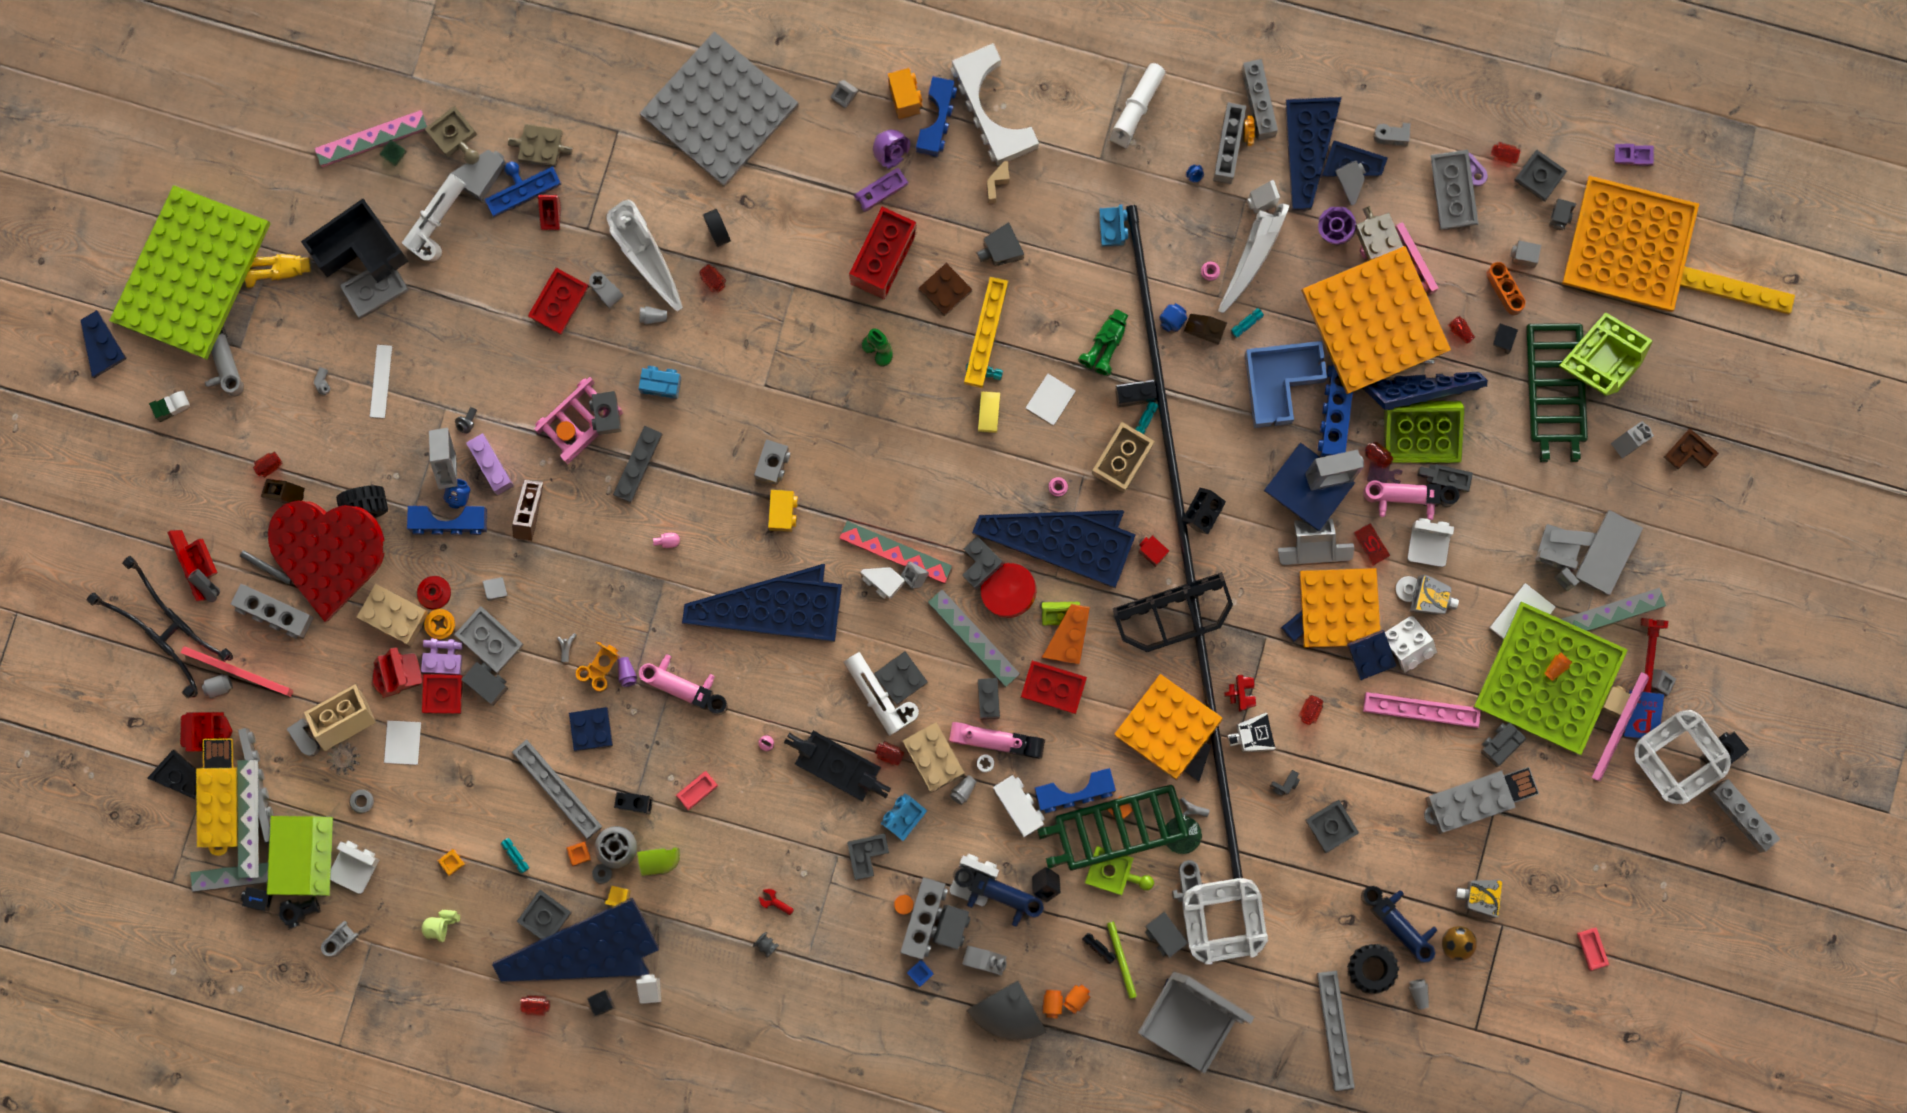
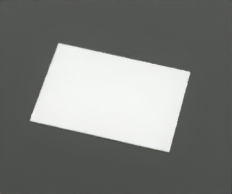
M1047 374L1026 408L1054 425L1076 390Z
M387 721L384 763L418 765L421 722Z

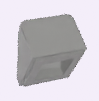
M842 80L838 83L830 98L846 108L857 94L858 89Z
M909 561L901 577L911 588H920L929 572Z
M503 577L482 581L488 601L508 596Z
M1654 669L1651 688L1669 696L1676 678L1664 670Z

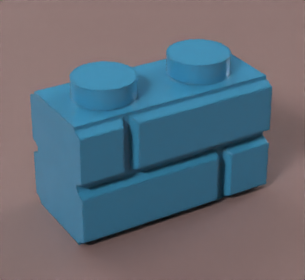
M647 366V369L642 368L639 392L678 399L681 375L674 369H666L665 372L659 371V368L654 366Z

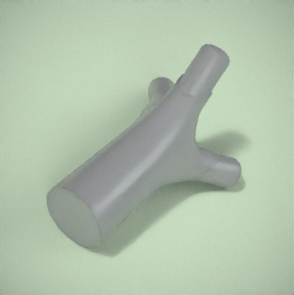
M575 633L568 640H562L561 637L557 638L562 650L561 662H569L570 646L576 637Z
M1184 797L1181 798V801L1188 809L1182 813L1183 817L1190 814L1208 817L1209 809L1195 806L1186 801Z

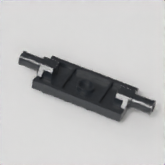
M814 730L808 740L805 739V741L790 732L787 735L793 742L786 738L784 744L799 751V757L795 765L862 802L868 791H873L885 799L888 794L882 791V789L890 793L891 787L877 781L876 777L881 769L880 766Z

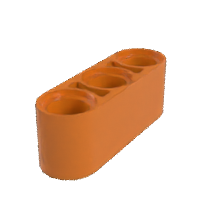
M1495 262L1488 269L1487 278L1506 311L1511 315H1518L1526 305L1525 298L1507 267L1501 262ZM1492 269H1498L1501 275H1494ZM1502 285L1509 286L1510 292L1503 291ZM1512 301L1518 302L1519 305H1520V308H1518V309L1514 308V307L1511 305V302H1512Z

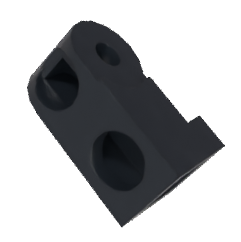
M616 792L614 808L651 815L653 797Z

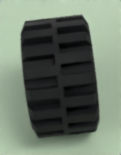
M382 486L356 487L343 491L336 496L338 507L343 505L358 506L369 512L374 518L388 512L385 491Z
M1379 944L1365 945L1354 951L1355 953L1351 955L1347 966L1349 967V971H1347L1348 976L1351 978V983H1354L1355 987L1362 990V992L1370 994L1382 993L1389 990L1395 984V980L1398 979V960L1387 947L1380 946ZM1370 957L1378 958L1384 966L1383 976L1376 981L1368 980L1362 971L1364 961Z

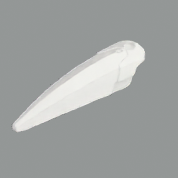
M630 200L620 202L607 213V221L610 226L609 231L621 246L623 253L671 307L679 311L683 306L675 283L654 238L646 226V221L634 202Z
M1279 204L1275 209L1274 215L1259 210L1235 274L1218 312L1224 313L1235 302L1261 268L1277 239L1289 205Z

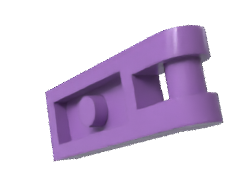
M896 168L857 192L854 197L856 201L861 203L862 210L866 212L907 186L908 182L900 169ZM868 194L872 197L869 201L865 197Z

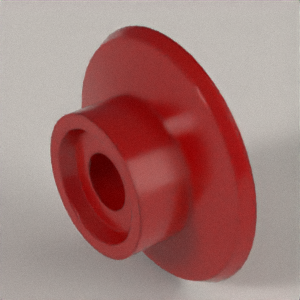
M440 576L426 577L417 588L418 601L423 607L430 610L444 607L451 597L449 583ZM432 589H436V593L434 595L430 594V591Z

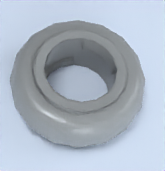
M364 789L355 791L350 797V806L357 813L368 812L374 804L372 794ZM359 796H365L367 799V803L363 807H359L356 803Z

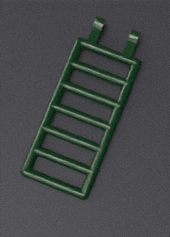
M1580 323L1528 324L1526 326L1531 441L1540 442V462H1548L1550 460L1549 442H1570V462H1578L1581 459L1579 442H1586L1588 440L1586 383L1579 379H1536L1535 368H1560L1559 365L1563 360H1535V350L1574 349L1583 339V325ZM1534 331H1576V342H1534ZM1536 386H1578V397L1537 398ZM1537 405H1579V416H1537ZM1580 423V434L1538 435V424Z
M1171 784L1057 815L1055 817L1056 825L1037 829L1040 840L1059 834L1064 854L1046 858L1049 869L1067 863L1070 870H1077L1186 840L1189 837L1175 788ZM1166 793L1169 795L1180 832L1171 836L1168 835L1157 796ZM1148 798L1150 799L1161 836L1160 839L1153 841L1149 840L1138 802ZM1131 803L1142 844L1135 846L1130 844L1120 806ZM1111 808L1124 848L1113 852L1101 811ZM1094 814L1105 854L1095 857L1093 856L1082 816ZM1075 819L1086 859L1077 862L1074 861L1064 826V821Z

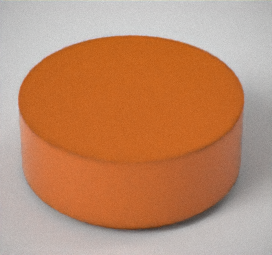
M563 421L558 424L556 433L561 440L570 441L575 437L576 429L571 422Z
M900 895L896 898L894 907L899 914L906 915L913 910L914 903L911 897Z

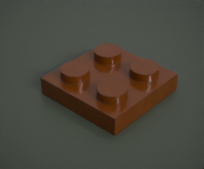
M947 262L919 287V290L944 316L972 292V288Z

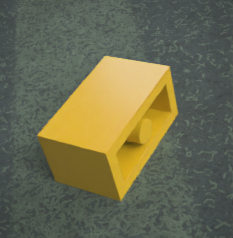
M771 490L769 531L792 532L793 527H796L797 515H793L794 508L798 506V496H795L794 491Z

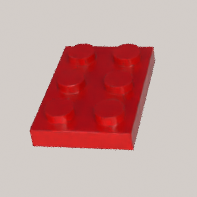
M556 267L529 312L528 317L562 335L589 289V285Z
M1032 660L1020 698L1076 714L1087 677Z

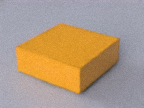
M454 849L437 860L448 876H451L465 865Z

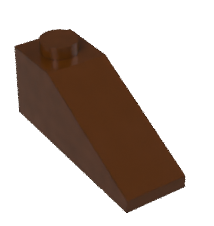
M524 480L512 522L513 538L532 541L538 518L543 482Z

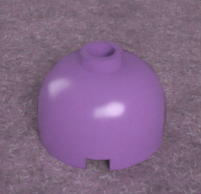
M898 130L884 131L875 138L873 145L874 157L883 166L892 168L903 160L901 156L904 152L908 153L910 140Z
M1330 207L1319 218V233L1330 244H1345L1355 234L1356 220L1352 212L1347 208Z

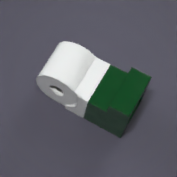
M184 391L176 392L169 397L167 396L159 401L155 400L149 403L155 418L159 422L190 407Z

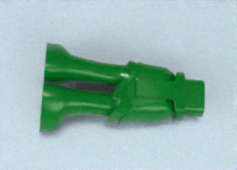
M1115 309L1093 339L1095 343L1088 354H1081L1078 362L1088 369H1093L1102 347L1107 345L1094 371L1104 376H1110L1112 368L1109 363L1116 347L1122 341L1128 315Z
M871 329L867 337L862 341V349L866 353L877 351L875 355L876 364L883 367L887 366L893 358L890 342L879 329Z

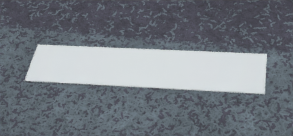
M377 345L370 417L385 418L392 346Z

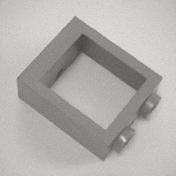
M442 428L429 431L430 464L438 489L458 486L457 457L449 429Z
M1358 450L1315 459L1305 473L1311 491L1353 482L1364 468V460Z

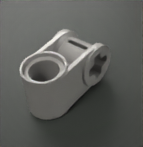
M595 272L590 276L589 283L592 289L609 309L624 296L604 274ZM596 279H598L599 281L601 280L602 284H601V285L596 284V283H595V280H596Z
M344 921L323 941L321 951L326 956L336 957L346 947L351 945L358 938L359 934L354 933L347 926L348 923ZM330 943L336 945L333 953H328L327 946Z

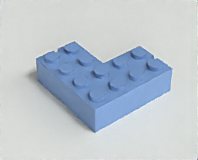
M1322 341L1246 349L1244 355L1254 428L1270 427L1273 422L1275 426L1292 424L1294 415L1290 387L1325 383L1327 373L1325 361L1322 362L1324 359Z

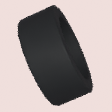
M714 209L703 214L716 246L719 247L731 242L718 210Z

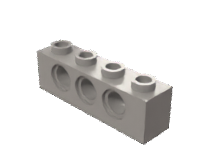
M1262 59L1245 62L1242 65L1241 71L1251 115L1254 118L1257 141L1276 137L1278 129Z
M1227 104L1213 181L1232 184L1246 111L1245 105Z
M240 584L231 602V605L236 607L234 611L243 615L246 612L253 615L252 619L260 623L265 620L270 623L269 627L278 631L281 628L287 630L286 635L295 639L298 636L305 637L314 618L243 584ZM257 600V608L251 609V602ZM275 608V615L268 617V610ZM292 616V623L285 625V618Z
M1729 779L1723 780L1708 793L1760 853L1766 852L1780 840L1778 835Z
M923 877L900 953L922 960L924 956L928 957L931 945H928L929 938H934L937 928L933 925L935 919H939L942 908L939 905L941 900H945L948 889L945 888L946 884ZM928 895L936 897V903L933 906H928L925 903V898ZM922 914H928L931 917L929 924L923 925L920 923L919 918ZM918 932L925 935V940L921 944L914 941V935Z

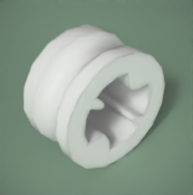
M982 755L977 760V767L981 772H989L994 767V760L989 755ZM984 758H987L988 762L991 763V766H987V769H984L983 765L980 764V761H984Z

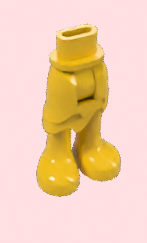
M277 254L274 257H255L245 278L246 287H254L256 281L260 279L272 278L271 281H278L311 272L310 257L301 258V255ZM259 266H272L271 269H263V270H253V269H252V268H254V267H259Z

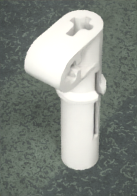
M1152 63L1146 69L1132 97L1127 99L1126 107L1112 130L1110 141L1124 148H1127L1130 144L1141 116L1146 114L1147 106L1165 76V70L1160 65Z
M450 173L424 211L421 210V216L402 244L423 260H438L442 255L441 247L429 237L434 229L441 225V219L461 193L466 183ZM423 245L426 248H431V255H429L430 252L428 250L421 249Z
M860 652L844 661L845 666L867 699V706L872 707L889 736L917 719L919 710L914 703L907 702L896 709L888 698V692H884ZM864 673L865 677L867 678L875 693L879 697L880 701L884 705L886 709L885 711L882 710L881 706L877 702L876 698L872 694L871 690L867 686L861 674ZM905 708L913 709L912 717L909 715L905 716L907 723L904 724L897 711L900 710L904 714L906 712Z

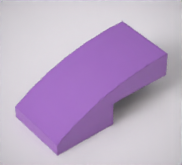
M1615 144V163L1654 166V145L1634 146V144Z

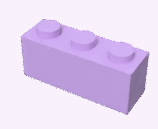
M483 433L466 442L497 495L514 486Z

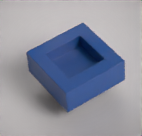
M922 960L917 962L907 972L919 987L934 975Z

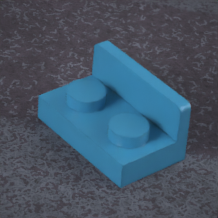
M1123 204L1118 207L1099 208L1101 247L1124 246L1125 240L1128 239V228H1124V221H1127V211L1123 210Z
M904 793L903 796L898 797L895 801V806L891 811H888L883 816L881 824L904 841L927 810L912 797Z

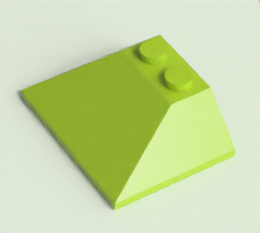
M1605 312L1562 361L1559 367L1608 396L1617 393L1637 371L1653 340Z

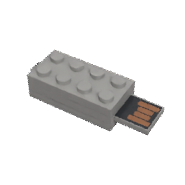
M1529 767L1506 775L1499 771L1426 797L1429 807L1424 811V819L1428 824L1436 825L1438 833L1441 834L1516 808L1515 802L1538 795L1539 792Z

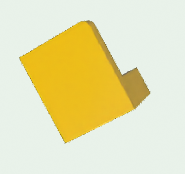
M611 885L608 900L605 901V904L615 906L628 900L631 890Z

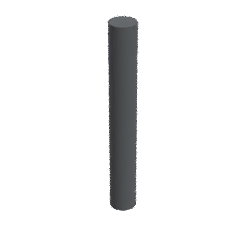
M244 550L241 552V558L284 583L291 584V579L283 572Z

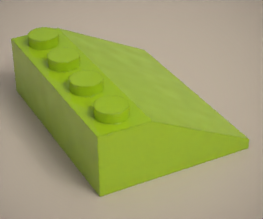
M1427 401L1413 403L1410 406L1396 407L1392 410H1384L1385 463H1462L1464 406L1462 402Z
M270 816L267 895H330L333 817Z

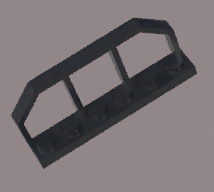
M1221 572L1114 607L1113 613L1122 641L1145 652H1150L1220 629L1233 603L1224 575ZM1224 588L1228 602L1217 623L1200 628L1190 596L1198 597L1203 595L1205 591L1211 589L1216 591ZM1187 600L1196 630L1167 639L1157 609L1164 608L1172 602L1180 603ZM1153 609L1163 638L1162 641L1145 645L1125 635L1120 620L1125 621L1130 619L1132 615H1143Z

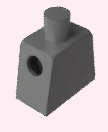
M1009 222L985 237L983 242L985 249L976 252L980 262L991 258L994 266L1024 259V252Z

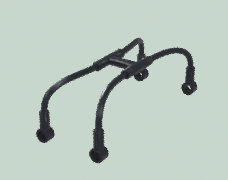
M128 556L122 564L127 569L132 568L138 572L154 600L163 609L164 614L173 621L165 632L159 636L151 627H147L133 615L102 601L95 592L91 593L86 601L92 606L96 604L109 608L130 619L145 630V633L181 667L190 683L182 691V694L187 699L190 697L194 698L198 694L196 684L184 663L166 643V640L180 628L188 637L190 636L200 645L217 654L223 662L231 661L233 655L227 648L220 651L196 636L194 631L178 615L165 606L138 566L136 560L132 556Z

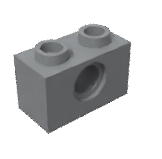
M766 439L754 474L755 479L777 485L778 481H782L785 470H782L784 463L789 462L791 452H788V446ZM771 459L779 461L776 467H770L768 462Z

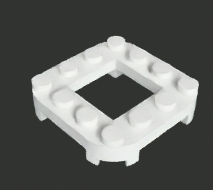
M1692 710L1677 712L1641 737L1635 747V760L1637 764L1647 774L1661 793L1663 799L1674 804L1689 802L1708 787L1723 779L1731 765L1730 755L1703 717ZM1685 731H1688L1710 762L1678 783L1656 754V751Z
M1237 878L1194 886L1185 892L1182 905L1188 945L1192 955L1197 960L1205 964H1212L1213 961L1249 955L1255 957L1264 948L1268 941V935L1266 934L1262 896L1252 880ZM1241 899L1246 935L1208 941L1204 905Z

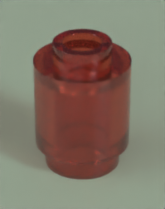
M1498 142L1497 145H1493L1491 155L1493 160L1507 164H1516L1521 150L1517 149L1516 146Z
M708 264L700 270V279L711 292H720L725 288L726 279L715 266Z
M1379 442L1367 445L1365 457L1379 468L1385 469L1390 466L1393 461L1390 451Z
M274 451L254 461L255 466L253 469L259 477L262 475L265 478L280 469L279 466L283 463Z
M1313 695L1306 698L1298 715L1301 718L1300 721L1307 725L1316 724L1324 707V701Z
M886 741L883 744L879 743L875 751L877 759L892 766L894 764L899 766L905 753L900 747Z
M527 995V997H522L521 1013L526 1015L545 1016L546 1012L550 1010V1000H547L546 996Z

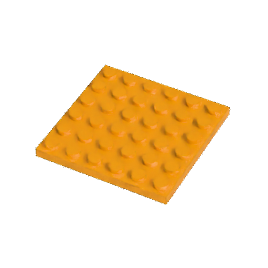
M1588 176L1562 284L1673 312L1699 204Z
M1406 246L1301 289L1346 394L1451 351Z

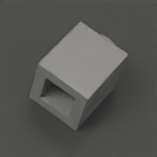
M1518 241L1511 249L1510 257H1513L1512 263L1535 268L1538 264L1541 245Z

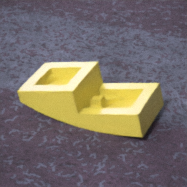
M981 391L978 432L997 433L1000 393Z

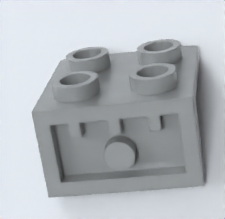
M1547 524L1535 560L1563 570L1567 567L1573 572L1578 565L1576 558L1581 545L1550 541L1551 530L1564 529Z

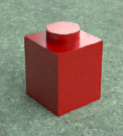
M1153 535L1149 539L1145 537L1139 544L1141 547L1139 553L1154 567L1169 553V550Z

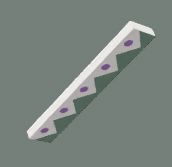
M237 760L238 878L259 877L258 760Z

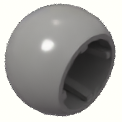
M613 826L603 830L595 842V854L598 860L606 867L613 869L627 866L632 862L637 852V843L634 835L626 828L620 826ZM621 835L627 839L628 847L624 846V843L619 839ZM616 841L619 843L620 848L617 852H612L610 845ZM603 848L611 855V860L605 856ZM626 850V855L622 859L617 860L616 856L621 855Z

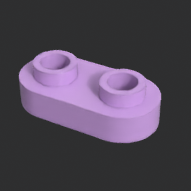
M1469 153L1473 185L1481 186L1487 181V171ZM1475 174H1480L1481 179L1476 180L1474 178Z

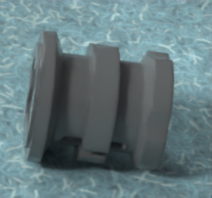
M765 932L756 940L753 947L757 946L760 948L759 951L761 953L764 952L766 954L765 957L768 958L779 945L777 943L774 944L772 942L773 939L771 937L768 938L767 932Z

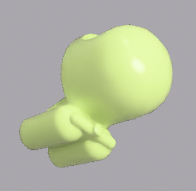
M441 910L438 912L440 918H427L422 924L423 936L427 939H437L439 942H444L447 926L460 921V914H457V911Z

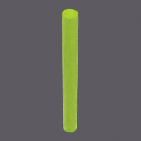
M1114 921L1109 922L1107 927L1129 999L1137 997L1115 923Z

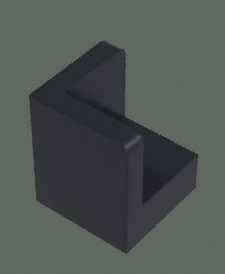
M1500 323L1495 332L1496 336L1493 345L1505 349L1504 353L1509 354L1518 329Z
M1044 867L1032 876L1033 894L1045 902L1050 901L1061 893L1060 877L1049 868Z

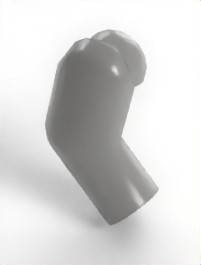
M319 367L314 380V386L318 393L327 395L330 392V386L325 380L328 370Z

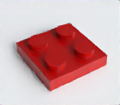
M423 674L422 713L462 714L463 675Z

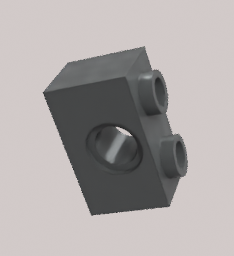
M615 391L592 394V400H589L591 412L594 411L595 419H592L593 430H597L598 435L622 432ZM607 409L610 411L609 415L605 418L600 417V412Z

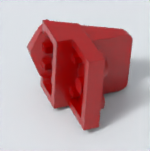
M391 648L386 655L378 656L373 662L375 668L373 670L372 685L383 698L399 694L402 690L419 686L423 681L417 657L414 653L401 655V653H398L397 648Z
M186 712L185 715L181 716L180 745L185 747L187 752L203 751V739H229L233 730L228 719L224 716V712Z

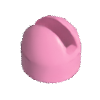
M762 736L758 742L760 749L763 751L772 750L774 740L770 736ZM762 740L771 743L770 747L761 743Z

